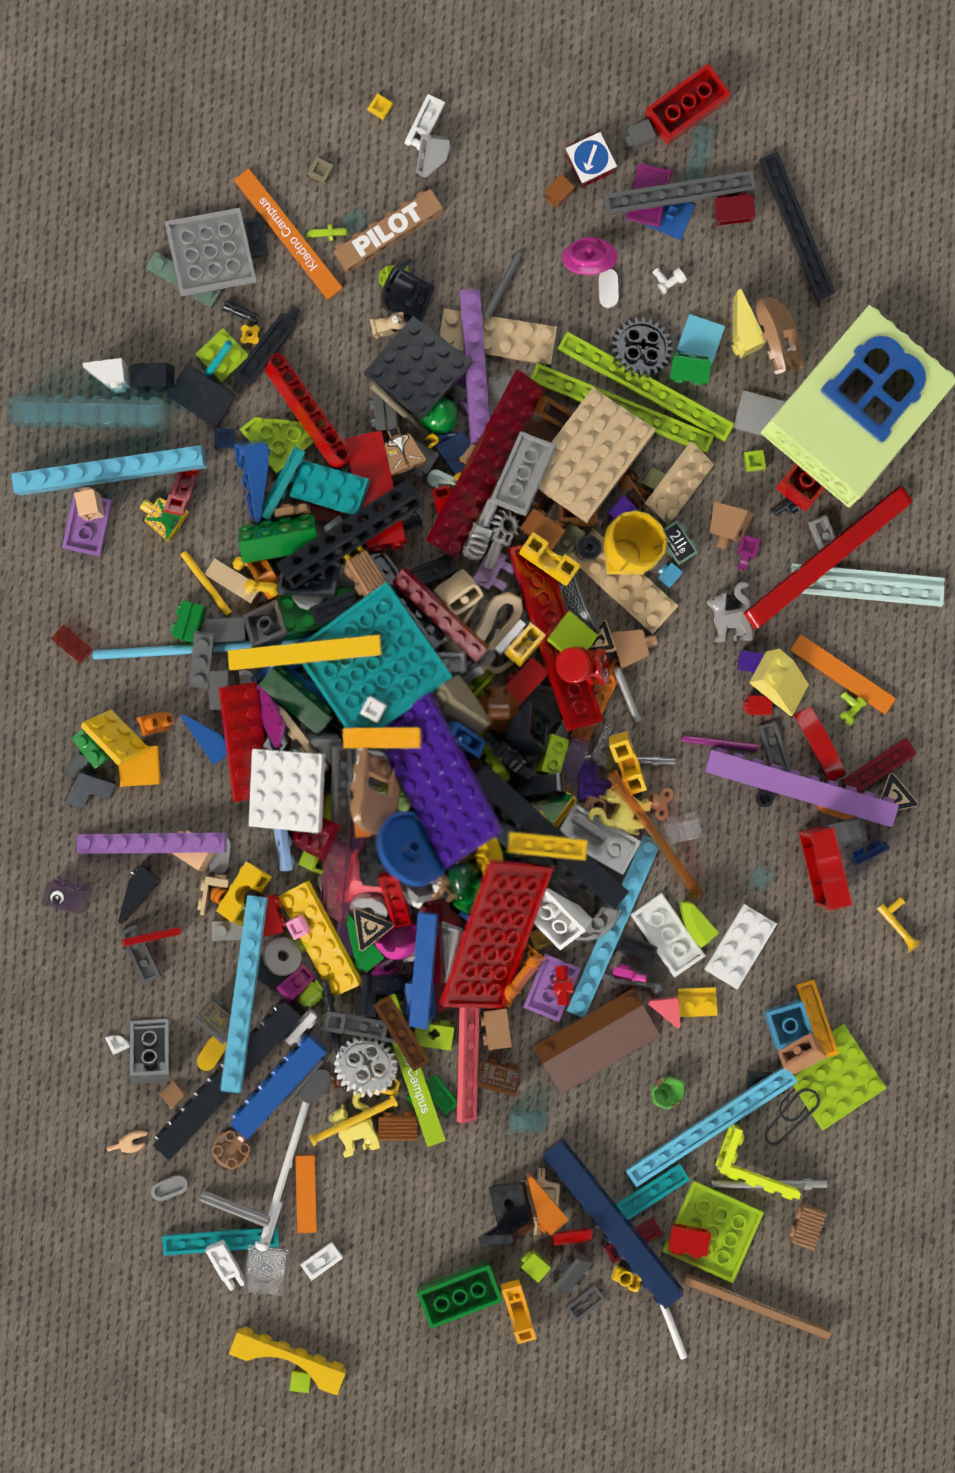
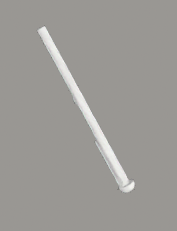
M304 1101L299 1111L268 1212V1216L271 1217L270 1224L263 1228L260 1241L255 1242V1246L259 1251H266L270 1247L271 1238L282 1206L280 1199L289 1168L292 1167V1160L310 1105Z

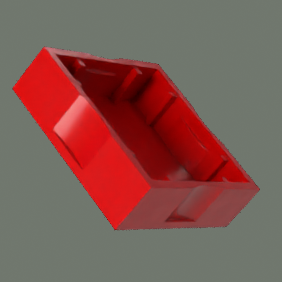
M817 826L798 831L816 906L824 907L828 911L852 906L834 828Z

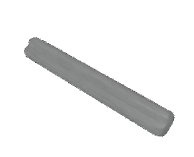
M207 1191L201 1194L200 1201L264 1227L270 1224L271 1217Z

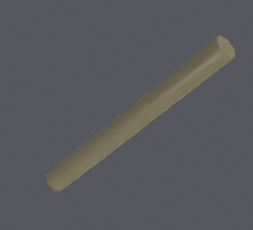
M372 382L369 388L423 436L428 435L429 432L422 427L421 423L377 383Z

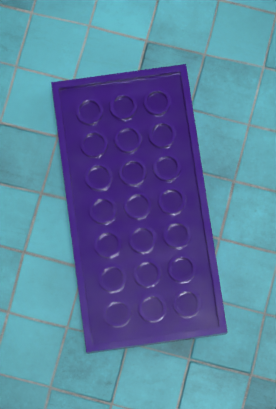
M428 693L414 702L412 707L403 715L385 727H421L422 747L382 749L441 863L446 869L504 831L432 694Z

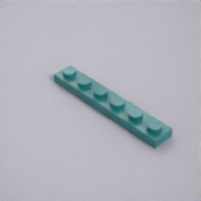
M275 1226L270 1247H279L280 1245L278 1226ZM264 1227L166 1234L162 1236L163 1256L206 1253L207 1246L221 1240L225 1241L230 1251L257 1249L255 1242L260 1241Z

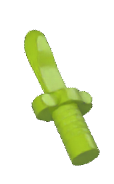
M328 224V229H314L309 231L306 236L308 238L329 236V241H334V236L348 235L347 228H333V224Z

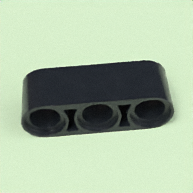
M553 773L530 777L529 779H518L513 782V789L529 803L562 798L567 795V777L562 773Z

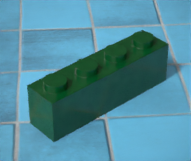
M282 665L271 668L259 684L262 689L317 735L324 731L336 716V713L329 704L322 702L314 691L308 690L300 679L294 678L289 674V670Z

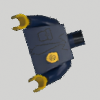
M458 432L430 434L425 440L432 442L428 448L435 446L439 455L455 475L452 481L458 479L465 467L461 457L471 445L470 439H467L464 433L459 434Z

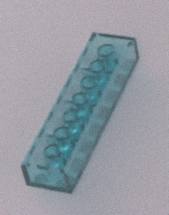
M15 395V398H9L8 421L16 427L169 430L170 407L165 401H162V398L151 397L150 400H142L141 397H131V400H123V397H111V400H106L101 396H93L92 399H84L83 396H73V399H65V396L55 395L53 398H46L44 395H34V398H27L26 395Z

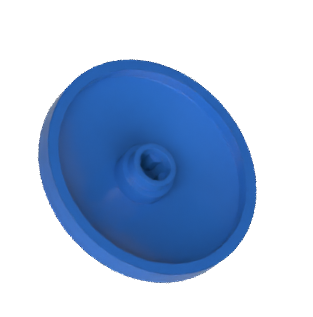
M400 811L394 813L381 824L377 833L378 854L386 869L395 878L408 885L426 886L435 882L444 874L446 869L441 863L416 812Z

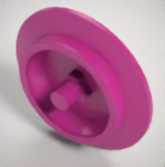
M594 237L579 239L567 246L562 253V262L565 267L572 272L583 275H595L606 272L616 264L618 258L616 249L610 243Z

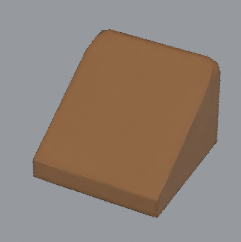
M174 1080L160 1093V1096L171 1109L186 1095L184 1090Z

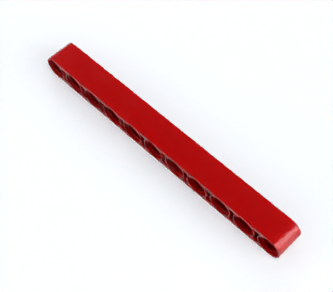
M902 485L894 489L749 607L743 615L754 629L762 626L902 512L914 500Z

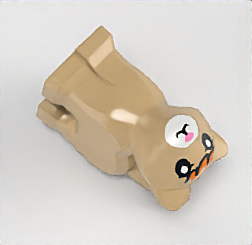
M404 312L393 313L390 317L370 319L375 338L379 339L380 337L393 335L396 330L402 329L408 323L404 321Z

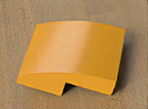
M148 746L147 753L119 766L120 787L161 784L159 746Z

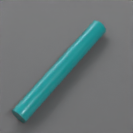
M226 340L204 372L206 376L210 378L233 346L232 341Z

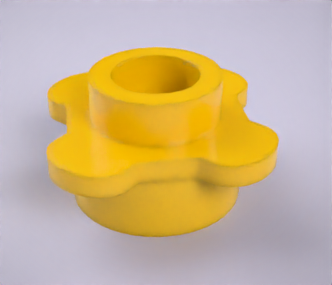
M243 325L241 327L242 337L240 340L243 344H257L259 342L258 333L260 328L257 325L253 327Z

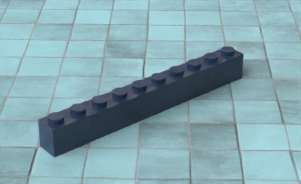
M563 1137L545 1150L543 1153L545 1164L549 1168L552 1167L554 1169L557 1179L561 1183L564 1182L566 1184L569 1194L573 1198L578 1199L581 1209L586 1214H590L595 1227L601 1228L605 1233L604 1237L609 1244L613 1243L617 1248L616 1252L619 1257L629 1263L628 1267L631 1272L641 1278L643 1287L653 1293L655 1302L666 1309L684 1295L682 1286L616 1206L615 1202Z

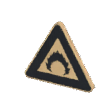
M604 620L599 625L601 633L597 634V638L588 650L595 651L601 648L605 652L616 650L608 622Z
M890 773L880 799L883 800L884 796L895 799L894 803L899 805L898 810L917 807L918 802L898 778L893 773Z
M359 909L354 910L360 951H364L394 926L393 923Z

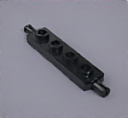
M296 306L293 307L288 315L281 313L237 369L235 375L238 380L231 387L237 393L243 384L249 386L253 384L266 367L271 355L277 353L297 327L294 319L300 310Z

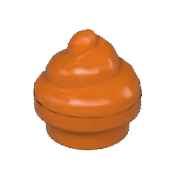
M211 887L209 891L210 900L215 904H220L228 892L227 888Z

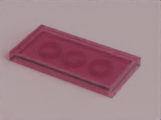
M334 839L328 856L323 861L321 903L327 915L340 923H345L348 916L352 849Z

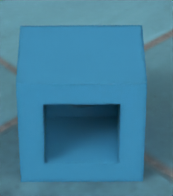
M671 562L669 566L664 564L658 571L660 576L657 579L670 588L683 572Z

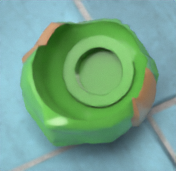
M670 1076L659 1078L651 1088V1099L654 1105L669 1110L682 1103L685 1097V1082Z

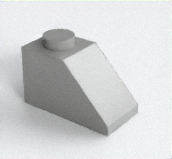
M422 134L416 173L422 177H428L444 163L451 149L450 140L443 136Z

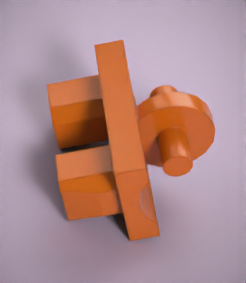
M167 711L137 718L142 736L171 730V725L174 724L172 714H167Z

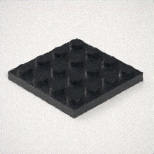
M413 316L364 371V376L377 383L395 400L421 420H424L470 368L473 362Z

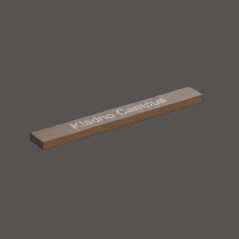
M685 1273L683 1276V1282L687 1286L824 1339L830 1338L831 1332L824 1326Z

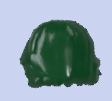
M458 862L449 870V884L454 894L460 899L464 898L463 893L467 891L468 883L477 879V866L470 862Z

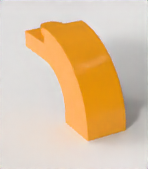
M520 1280L500 1284L517 1343L521 1344L535 1340L536 1334Z

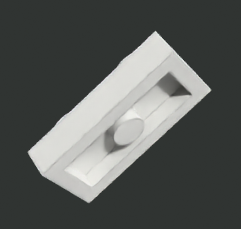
M519 620L494 651L499 655L503 652L506 654L512 641L518 638L524 631L526 624Z
M311 1008L304 1013L302 1018L284 1036L285 1041L290 1046L294 1042L300 1041L303 1037V1032L307 1028L310 1029L316 1023L317 1016Z
M331 1241L304 1260L300 1265L312 1281L343 1259V1255L334 1242Z

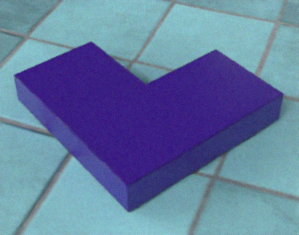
M578 761V799H587L588 796L599 798V796H604L606 790L611 788L613 784L617 785V780H598L597 761Z

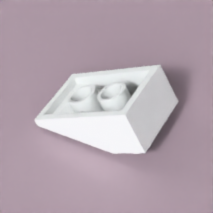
M546 888L534 924L561 950L587 930L592 918L576 903Z

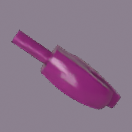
M385 957L371 968V974H394L397 969L396 965L385 968V966L395 959Z

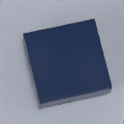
M215 428V448L234 449L235 429Z

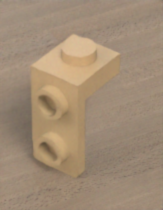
M215 873V877L206 876L205 880L202 879L201 891H203V897L198 902L200 915L206 914L210 885L230 887L231 879H226L227 875Z

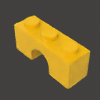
M533 532L519 554L567 586L581 565L566 554L564 556L555 554L548 547L549 542Z
M628 731L609 736V746L615 762L619 764L628 796L647 790L646 779Z
M245 862L216 911L231 922L242 926L244 923L245 896L247 892L254 889L262 893L272 876L255 865Z

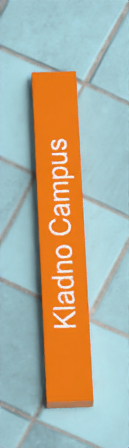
M248 168L236 177L234 182L325 298L330 300L343 289L251 170Z

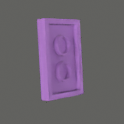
M73 494L62 548L101 557L113 501L102 498L105 517L86 521L78 514L76 499Z
M544 954L543 957L546 960L539 966L523 1008L559 1022L566 1005H558L557 994L553 993V978L556 977L555 966H568L569 977L572 976L573 986L581 968Z

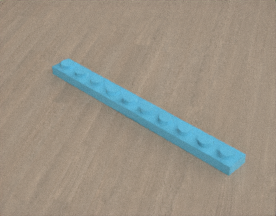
M645 835L642 836L641 843L621 884L629 893L616 908L621 910L620 916L614 927L597 939L566 1011L579 1017L586 1015L661 842Z
M247 895L221 1091L242 1093L268 902L266 897Z
M782 1066L626 1168L627 1174L635 1186H639L798 1081L791 1072Z

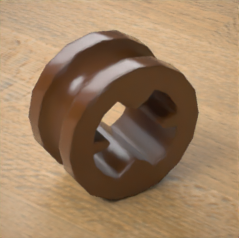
M330 1073L333 1090L336 1087L343 1088L341 1086V1079H337L339 1073Z

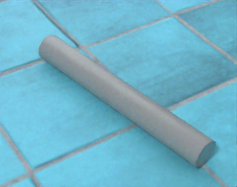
M621 668L613 669L634 722L642 720Z

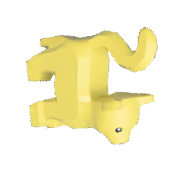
M613 784L611 788L606 790L604 796H599L600 799L608 803H617L611 819H607L604 810L595 807L590 810L588 820L592 821L594 816L598 815L604 826L618 828L626 833L639 836V829L645 828L646 820L642 818L634 819L636 810L650 811L652 802H649L647 799L639 801L632 795L628 796V794L620 790L618 785Z
M358 1091L356 1095H353L352 1104L356 1109L361 1111L370 1109L368 1105L360 1102L361 1092ZM341 1104V1108L329 1115V1121L335 1125L348 1119V1112L344 1104ZM372 1116L339 1132V1137L345 1145L344 1157L353 1155L355 1151L354 1140L363 1138V1150L369 1147L371 1150L380 1148L379 1137L373 1127Z

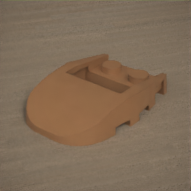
M772 297L759 299L756 304L759 323L764 326L765 332L761 334L763 341H768L771 350L768 351L770 360L773 359L776 369L774 371L775 374L804 368L801 337L791 313L777 299ZM780 331H783L784 337L789 339L790 348H788V352H784Z
M362 749L356 752L359 755V764H354L353 772L355 773V779L350 784V790L354 791V799L350 801L351 815L355 824L360 829L370 834H377L381 824L388 817L396 813L399 799V783L390 762L368 752V749ZM369 776L386 784L388 796L368 787Z

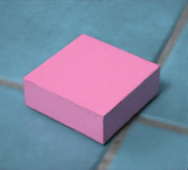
M303 914L285 923L294 940L311 932Z

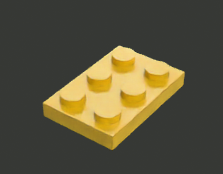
M112 709L84 721L81 725V728L118 766L148 751L149 747Z

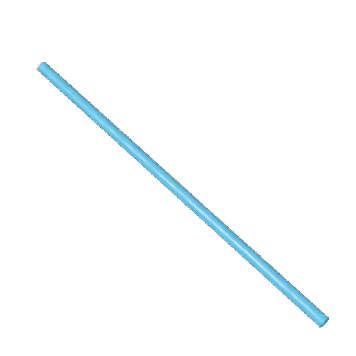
M302 638L284 639L281 645L295 644ZM250 641L214 643L213 653L249 649L252 646ZM193 644L93 650V659L192 654Z

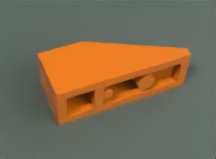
M528 1172L526 1178L535 1215L539 1221L537 1225L543 1233L547 1231L552 1235L568 1221V1218Z

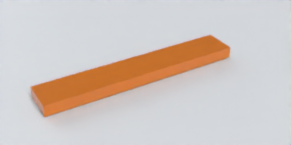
M801 634L790 649L795 655L856 696L861 697L865 702L883 714L887 713L896 700L895 697Z

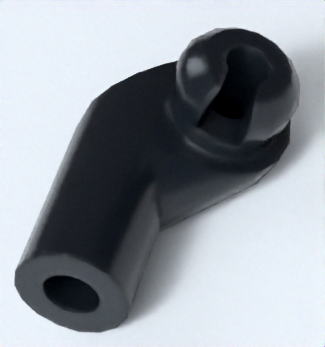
M787 499L771 508L775 517L782 512L798 514L801 510L791 500Z

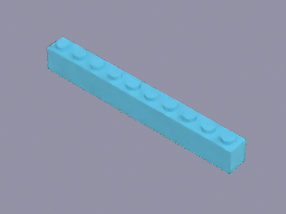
M199 445L12 473L11 475L14 493L26 495L207 468L205 449Z

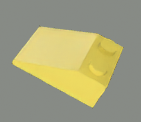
M739 289L733 298L734 344H732V349L735 355L739 354L740 358H743L761 349L766 341H763L761 334L763 332L742 290Z
M780 649L766 651L749 682L790 716H793L809 686L793 659Z

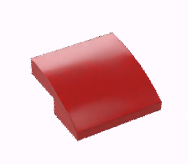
M591 1227L553 1233L554 1246L592 1241Z

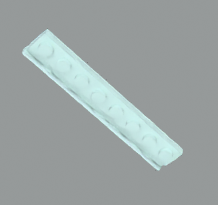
M792 564L791 573L802 564ZM833 567L802 592V594L942 607L944 603L945 578Z

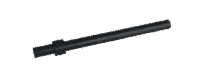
M329 979L321 980L324 992L322 996L323 1002L326 1004L327 1011L335 1012L333 1003L335 998L334 993H331ZM332 1032L337 1056L342 1046L340 1033ZM347 1084L343 1086V1092H348L346 1091Z

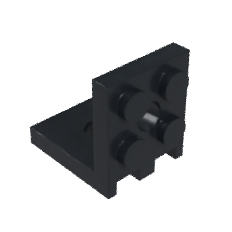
M525 1182L498 1184L489 1187L497 1225L478 1237L479 1244H488V1247L499 1245V1243L512 1245L516 1243L515 1240L525 1237L527 1232L535 1228ZM508 1199L513 1201L514 1208L509 1206Z

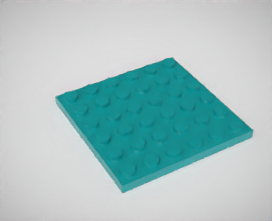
M388 582L382 584L303 642L380 635L382 655L302 663L345 728H385L410 709L414 702L425 694H432L443 683L453 678ZM369 696L388 705L378 723L360 713Z

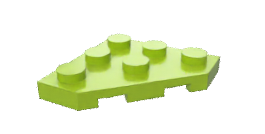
M254 417L240 429L249 441H264L266 445L268 444L270 448V456H268L269 465L276 474L281 472L294 446L301 448L305 452L314 444L301 423L296 421Z

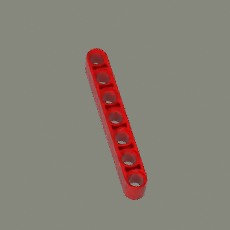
M278 353L271 355L265 367L267 376L328 464L333 469H343L351 456L350 450L286 358Z

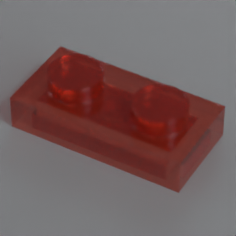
M64 624L51 638L80 664L94 650Z

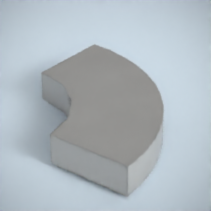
M601 906L597 915L592 918L587 930L575 940L589 941L602 937L614 927L621 910H614L610 907L606 909Z

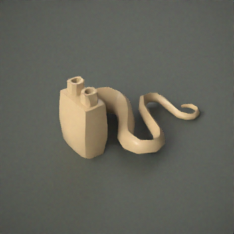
M463 569L454 573L452 577L440 583L434 589L437 598L465 624L483 596L478 583ZM510 592L493 597L487 604L480 623L474 631L475 634L485 641L500 607L506 603L513 605L514 611L512 616L489 643L488 646L490 648L487 652L491 649L495 650L498 644L517 624L523 613L522 599ZM446 635L449 640L448 644L443 646L446 652L465 653ZM510 659L499 667L494 668L489 665L486 671L494 675L500 674L515 663Z

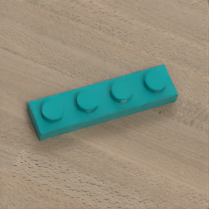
M293 447L262 506L261 516L267 520L275 515L274 510L278 509L277 504L279 500L285 497L288 483H291L295 478L296 468L305 459V452L301 448Z
M678 1163L615 1204L629 1220L690 1181V1178L681 1164Z

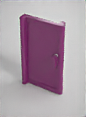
M638 163L632 190L669 184L672 170ZM664 206L627 212L626 219L659 227Z
M257 685L262 725L274 747L281 748L283 747L281 740L286 723L279 712L278 704L273 701L270 694Z

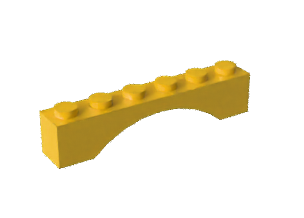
M248 1327L238 1329L229 1355L245 1361L261 1357H278L289 1360L304 1369L312 1377L319 1389L336 1396L338 1395L346 1373V1368H344L342 1363L337 1361L330 1363L325 1361L326 1358L321 1355L315 1354V1356L307 1354L308 1351L303 1348H291L289 1343L271 1340L272 1337L267 1334L257 1335L253 1333L254 1330Z

